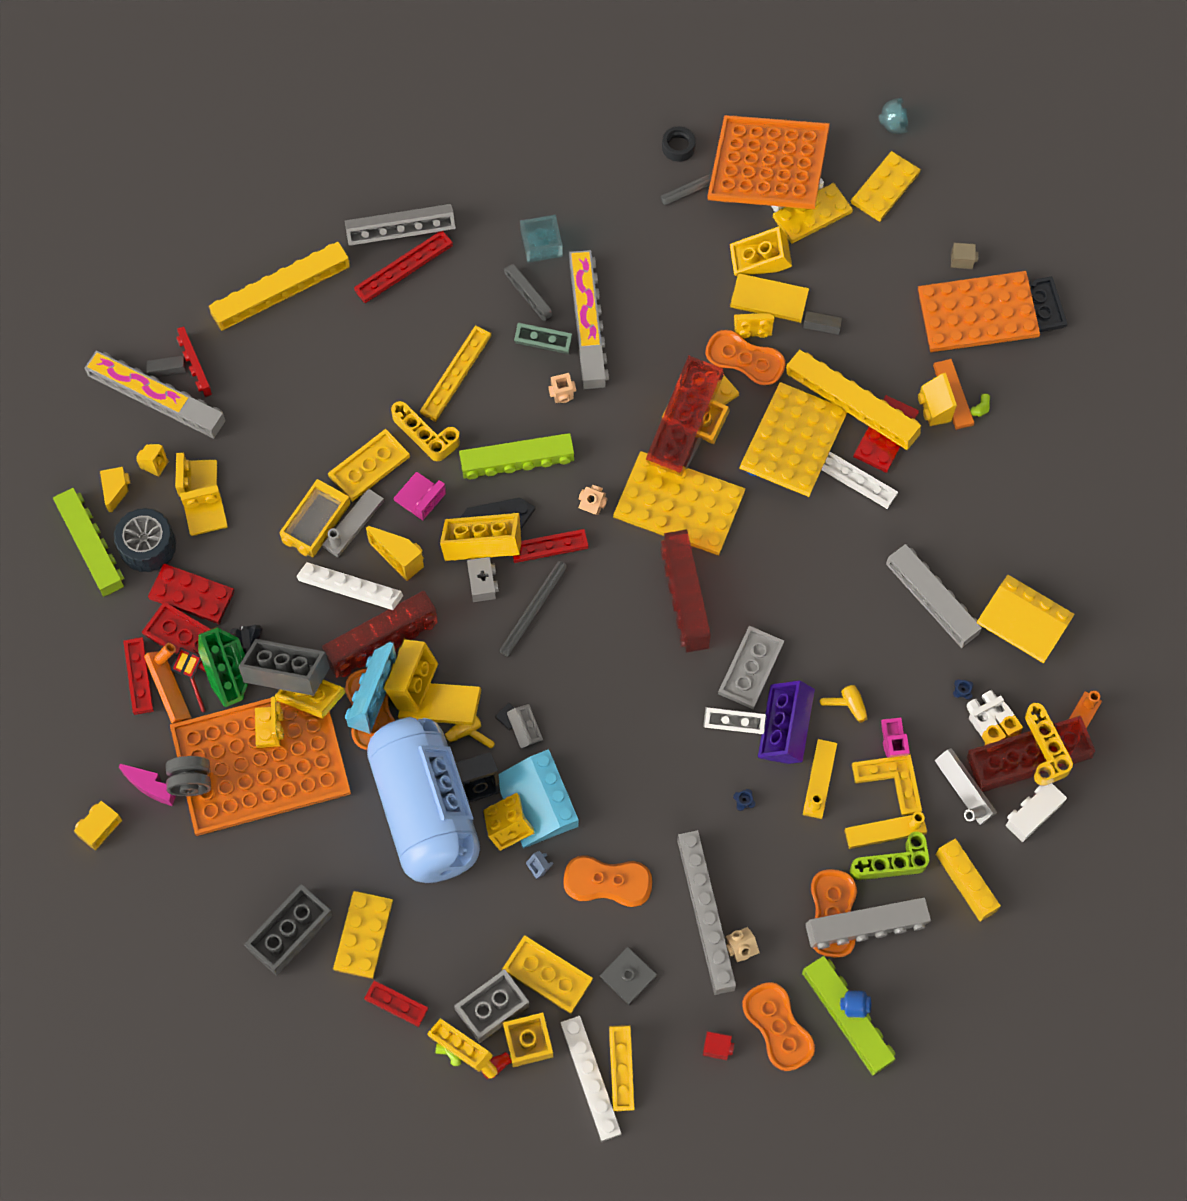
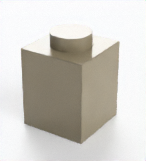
M954 243L951 251V268L973 269L974 263L978 262V252L975 251L976 244Z

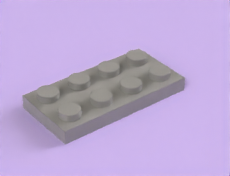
M749 626L718 694L754 710L783 647L784 640Z

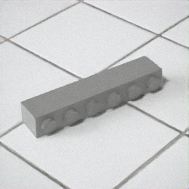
M451 204L345 220L349 246L456 229Z
M905 544L888 557L886 565L961 648L979 635L982 628L981 625L977 624L978 620L974 617L972 618L967 608L955 599L953 592L949 589L947 590L942 585L941 579L932 574L929 566L917 557L914 549L909 548Z
M924 897L810 919L805 926L811 948L825 949L833 943H837L840 946L848 944L849 940L856 939L857 942L868 940L869 936L875 935L876 938L885 937L889 932L902 934L907 932L906 929L913 928L914 931L926 928L925 925L931 919Z

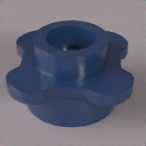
M956 680L954 682L955 691L953 696L955 698L964 697L967 700L971 699L973 683L967 680Z
M749 789L736 792L733 795L739 811H743L744 808L748 807L753 808L756 804L753 800L752 791Z

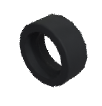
M681 126L668 129L662 139L663 154L668 159L677 162L689 159L695 151L696 143L692 131ZM679 137L687 140L689 147L681 151L670 148L668 142L673 138Z

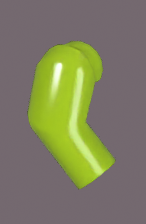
M989 394L981 395V403L971 408L972 416L980 417L989 412Z
M436 1044V1054L448 1055L453 1066L461 1065L462 1061L460 1058L440 1044Z

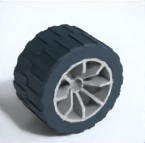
M138 508L126 513L116 525L114 531L115 545L124 563L130 566L131 569L138 570L139 572H152L159 570L163 564H168L173 558L176 550V539L169 521L162 513L154 509Z

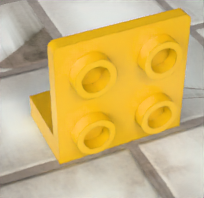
M770 313L734 314L735 332L742 338L772 336L774 315Z
M176 453L175 488L179 497L180 493L217 485V460L189 461L186 460L184 453Z
M217 485L180 493L191 536L228 527L221 494Z
M271 697V707L255 708L257 748L280 746V740L284 739V731L281 728L283 709H281L280 702L277 703L275 697Z
M518 793L508 796L483 810L488 837L500 851L535 833L534 828L523 814Z

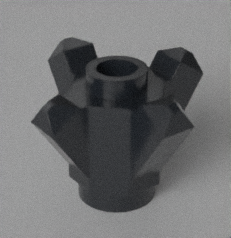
M256 624L242 626L240 630L232 628L230 634L239 638L243 652L247 654L255 639L260 638L263 628Z

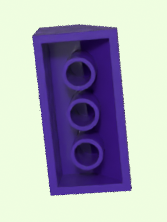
M802 681L770 685L765 713L764 734L761 736L758 758L786 764L803 762L814 688Z

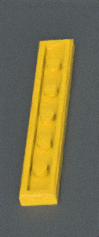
M475 325L420 410L421 415L435 422L438 420L491 338L490 332Z

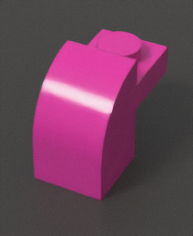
M901 717L881 720L884 739L883 747L887 758L909 755L907 734L903 732Z

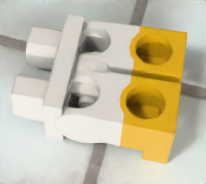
M992 690L982 695V699L986 704L981 706L977 699H973L966 706L970 713L969 720L983 738L988 751L1003 744L1004 741L1007 742L1018 736L1023 729V726L1004 702L1002 696L997 697Z

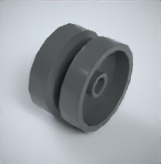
M184 756L167 761L166 774L169 776L166 781L167 792L175 796H197L211 790V779L207 776L210 773L209 759L199 756Z

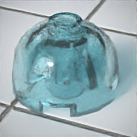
M902 97L885 103L882 108V114H879L880 124H884L886 130L893 134L908 132V129L905 127L908 126L907 111L902 108L901 103H904Z

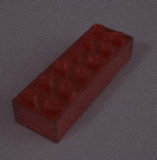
M688 355L645 459L648 464L681 477L683 476L725 374L723 368Z
M686 529L664 533V540L661 541L662 548L660 550L662 559H665L666 577L669 576V593L673 594V611L677 612L676 625L677 629L681 631V647L685 646L686 653L709 649L711 634L688 531Z
M423 590L398 604L394 610L389 609L324 644L322 649L326 653L329 666L336 678L347 676L356 667L365 666L368 657L372 656L374 650L391 642L394 643V648H398L404 640L414 639L420 632L435 627L438 623L436 609Z
M1081 715L1053 724L1073 764L1092 759L1095 749ZM1040 729L1043 735L1049 734L1048 730ZM1032 731L971 749L967 754V760L975 781L982 792L1034 777L1037 767L1041 763L1046 762ZM1055 746L1048 747L1051 752H1058ZM1060 763L1058 764V767L1063 768L1066 767V765ZM1040 771L1039 773H1040V774H1043V773H1047V772H1046V771Z

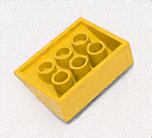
M1007 575L981 614L977 624L1044 663L1075 614L1012 576Z

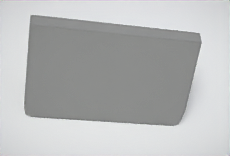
M529 704L507 712L521 748L543 740Z

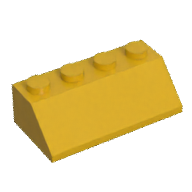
M519 513L445 519L440 541L445 561L519 555L521 547Z

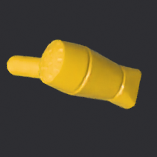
M849 685L841 691L843 698L820 699V704L823 706H848L859 723L868 719L862 696L855 685Z
M477 715L474 725L455 724L445 734V738L449 743L469 735L488 748H493L495 745L492 740L476 731L481 727V721Z

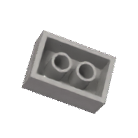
M504 969L457 1003L455 1010L480 1044L503 1027V1022L511 1021L529 1008V1001Z

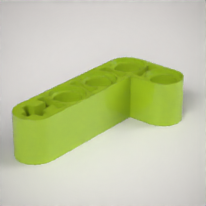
M920 832L911 833L905 843L906 852L856 858L850 867L851 877L856 880L922 873L929 863L925 836ZM911 840H918L920 846L912 845ZM914 859H921L924 865H916ZM901 861L904 867L898 868L894 862ZM874 864H882L884 870L876 869ZM860 866V869H863V871L860 872L856 867Z

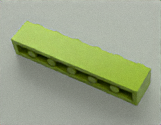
M570 433L459 451L463 479H476L478 476H494L497 473H513L515 470H531L534 467H550L553 464H568L574 461Z
M71 488L52 497L103 597L123 588L124 585L121 580H124L120 569H115L114 565L117 563L112 553L107 554L106 549H108L104 538H99L98 534L101 532L97 524L91 523L90 519L93 517L88 508L84 509L82 504L85 501L81 493L76 494L74 488Z
M822 956L804 968L802 974L872 1076H874L894 1062L895 1052L889 1044L886 1045L884 1043L881 1031L877 1027L874 1028L870 1023L871 1018L869 1014L865 1018H849L846 1016L845 1011L841 1010L840 1000L845 997L848 991L846 988L847 983L842 976L838 977L834 971L836 968L833 962Z

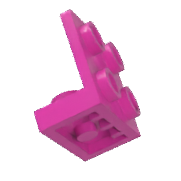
M416 472L397 493L394 501L423 521L446 494L445 484L440 480L434 484Z

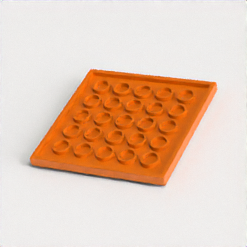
M724 115L708 191V200L815 209L829 134V123Z

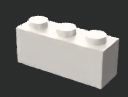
M705 707L703 727L764 734L766 714Z
M1052 783L1045 786L1040 785L1034 791L1036 795L1032 799L1027 797L1021 803L1022 808L1018 812L1014 810L1007 817L1009 821L1005 826L1022 842L1066 801L1067 797Z

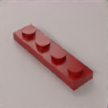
M184 326L177 329L179 336L176 337L180 347L184 346L185 351H183L186 362L190 361L192 365L189 366L192 376H196L198 379L195 382L198 391H203L204 396L208 397L212 395L210 386Z
M585 529L521 541L519 555H513V561L518 563L588 549Z
M140 637L124 640L133 714L154 712L148 666L144 658L146 655L144 639Z

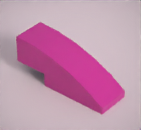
M123 764L119 765L123 775L138 790L158 802L170 806L173 805L176 796L167 792L166 784L160 782L161 778L158 773Z

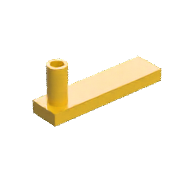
M820 739L817 741L802 815L819 819L823 817L837 743Z
M915 812L909 816L845 828L849 849L908 838L913 832L926 834L927 828L924 814Z
M441 1018L427 1033L432 1040L478 1072L482 1071L488 1078L496 1076L498 1070L489 1061L493 1055Z
M630 1025L609 1026L613 1111L634 1110Z

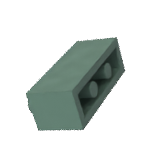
M518 323L514 341L516 344L569 354L573 335L567 332Z

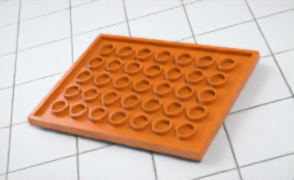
M271 698L170 724L177 757L199 756L210 761V773L207 776L211 779V790L197 796H186L195 835L200 836L351 795L330 711L322 719L280 702L281 709H283L281 728L284 731V739L280 740V746L256 747L255 708L271 707Z

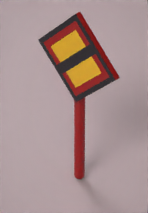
M180 647L170 670L190 678L202 712H205L194 679V675L201 662V657Z

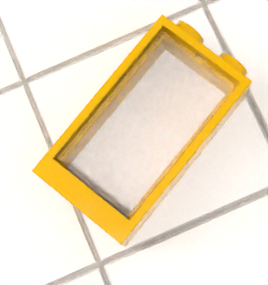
M317 479L281 529L280 536L282 542L289 547L294 546L304 556L309 555L314 558L327 539L328 531L336 526L350 506L349 496Z

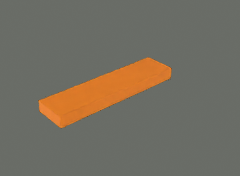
M952 359L934 363L933 367L936 376L946 373L957 404L952 418L955 429L973 426L974 420Z

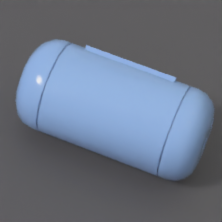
M413 717L398 719L381 727L370 738L367 755L404 872L414 881L422 883L440 882L466 872L477 861L480 843L451 748L448 747L441 727L432 719L419 718L417 720Z

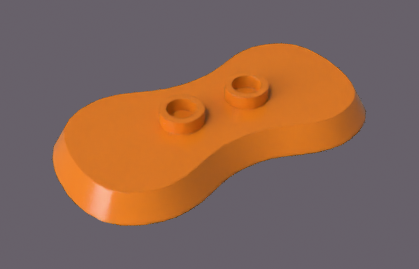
M721 330L716 332L706 346V357L713 365L739 370L760 385L775 383L785 369V358L778 350L752 345L734 331Z
M361 669L352 673L346 681L345 691L352 705L354 703L352 702L353 694L360 688V677L362 673H366L367 669ZM387 693L371 733L352 728V738L356 745L362 749L367 750L370 738L381 727L395 721L389 710V696Z
M578 856L569 861L566 866L564 888L571 898L578 901L606 898L624 906L636 907L648 900L652 890V875L644 864L636 861L607 864L590 856Z
M828 869L822 870L814 876L811 883V892L816 906L815 918L851 912L857 895V887L854 879L849 874L840 870ZM856 939L849 940V943L838 946L837 943H833L825 949H818V947H813V949L824 956L844 957L852 952Z
M773 982L763 983L751 989L743 999V1011L747 1019L763 1034L767 1054L772 1064L784 1071H791L804 1066L813 1057L815 1045L812 1036L795 1020L791 1010L790 999L785 989Z

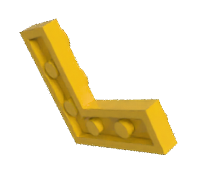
M911 755L852 763L855 784L894 778L901 815L922 812Z

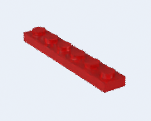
M439 231L355 286L354 291L364 303H367L451 248L453 242L443 231Z

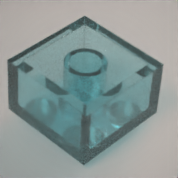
M556 215L520 221V232L527 263L563 257L562 241Z

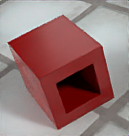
M707 1031L703 1056L727 1060L728 1055L733 1054L735 1043H731L732 1036Z

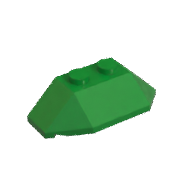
M218 627L199 634L198 652L211 688L224 707L242 701L248 683H244L239 669V665L245 657L239 638Z

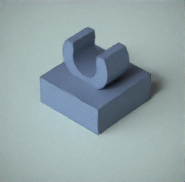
M540 851L535 852L526 862V865L536 879L543 877L553 865V862L548 863L546 861L547 853L542 854Z

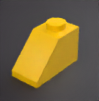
M160 444L146 445L137 455L139 467L158 477L168 464L167 456L163 446Z
M123 467L100 471L104 500L108 512H113L128 493V484H131L129 473H125Z

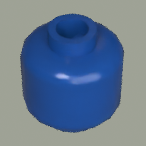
M847 991L845 997L840 1000L841 1010H844L849 1018H865L868 1013H871V997L867 996L865 991Z

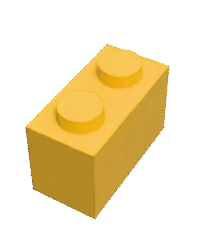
M100 801L91 807L85 819H81L76 824L74 832L85 843L96 850L121 823L122 819L109 806Z

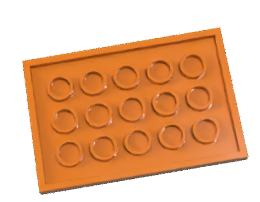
M1026 271L918 286L930 352L1040 336Z

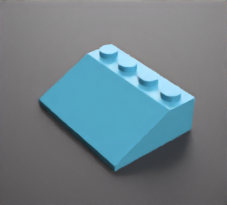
M389 642L374 650L372 656L368 657L366 673H362L359 680L360 688L353 694L352 702L354 703L352 708H348L345 715L348 727L371 733L386 695L384 690L385 682L391 673L392 665L396 661L394 643Z
M549 749L530 756L499 774L502 798L505 799L518 793L523 814L534 828V834L520 840L523 848L579 827L578 817Z

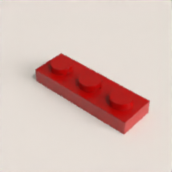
M373 981L364 998L365 1001L417 1027H420L429 1010L428 1007L376 981Z

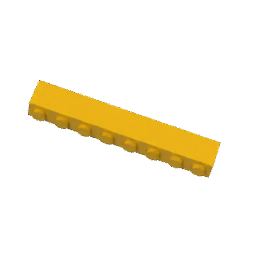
M339 242L329 244L324 249L313 252L308 257L297 260L292 265L281 268L270 276H264L258 282L248 284L245 288L232 292L221 300L214 301L209 305L211 315L220 330L223 331L349 268L348 256Z
M799 350L786 365L787 375L831 403L841 407L844 411L904 449L908 450L921 434V425L917 420L905 416L901 410L889 406L885 400L878 399L869 390L862 389L852 380L849 381L840 372L833 371L824 362L814 359L811 354Z

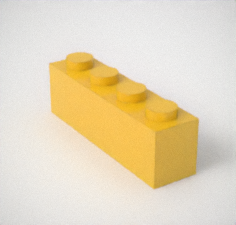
M956 838L940 847L935 855L978 920L981 922L996 913L1001 907Z

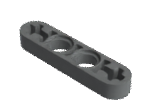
M511 264L504 268L507 278L543 321L551 318L553 313L550 307L517 267Z

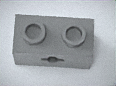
M490 557L467 560L473 602L496 599L495 592H499L497 581H493V575L496 574L495 563H491Z

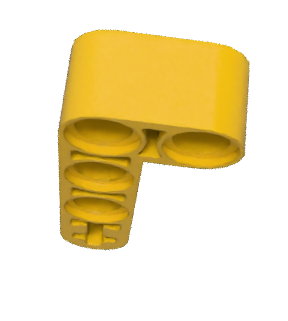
M399 401L392 405L391 410L394 422L432 460L442 461L459 447V431L456 428L448 427L437 435L406 403ZM416 424V426L410 427L409 425ZM423 436L429 437L427 439H421V437ZM455 437L454 440H448L447 438ZM436 448L441 449L439 452L433 451Z
M1033 703L1028 707L1025 719L1046 759V762L1041 763L1037 767L1034 774L1036 783L1045 786L1067 777L1072 769L1073 762L1044 706L1040 703ZM1040 729L1048 730L1049 734L1043 735ZM1055 746L1058 752H1051L1048 747ZM1058 764H1065L1067 769L1061 770ZM1046 771L1049 777L1044 778L1039 772Z

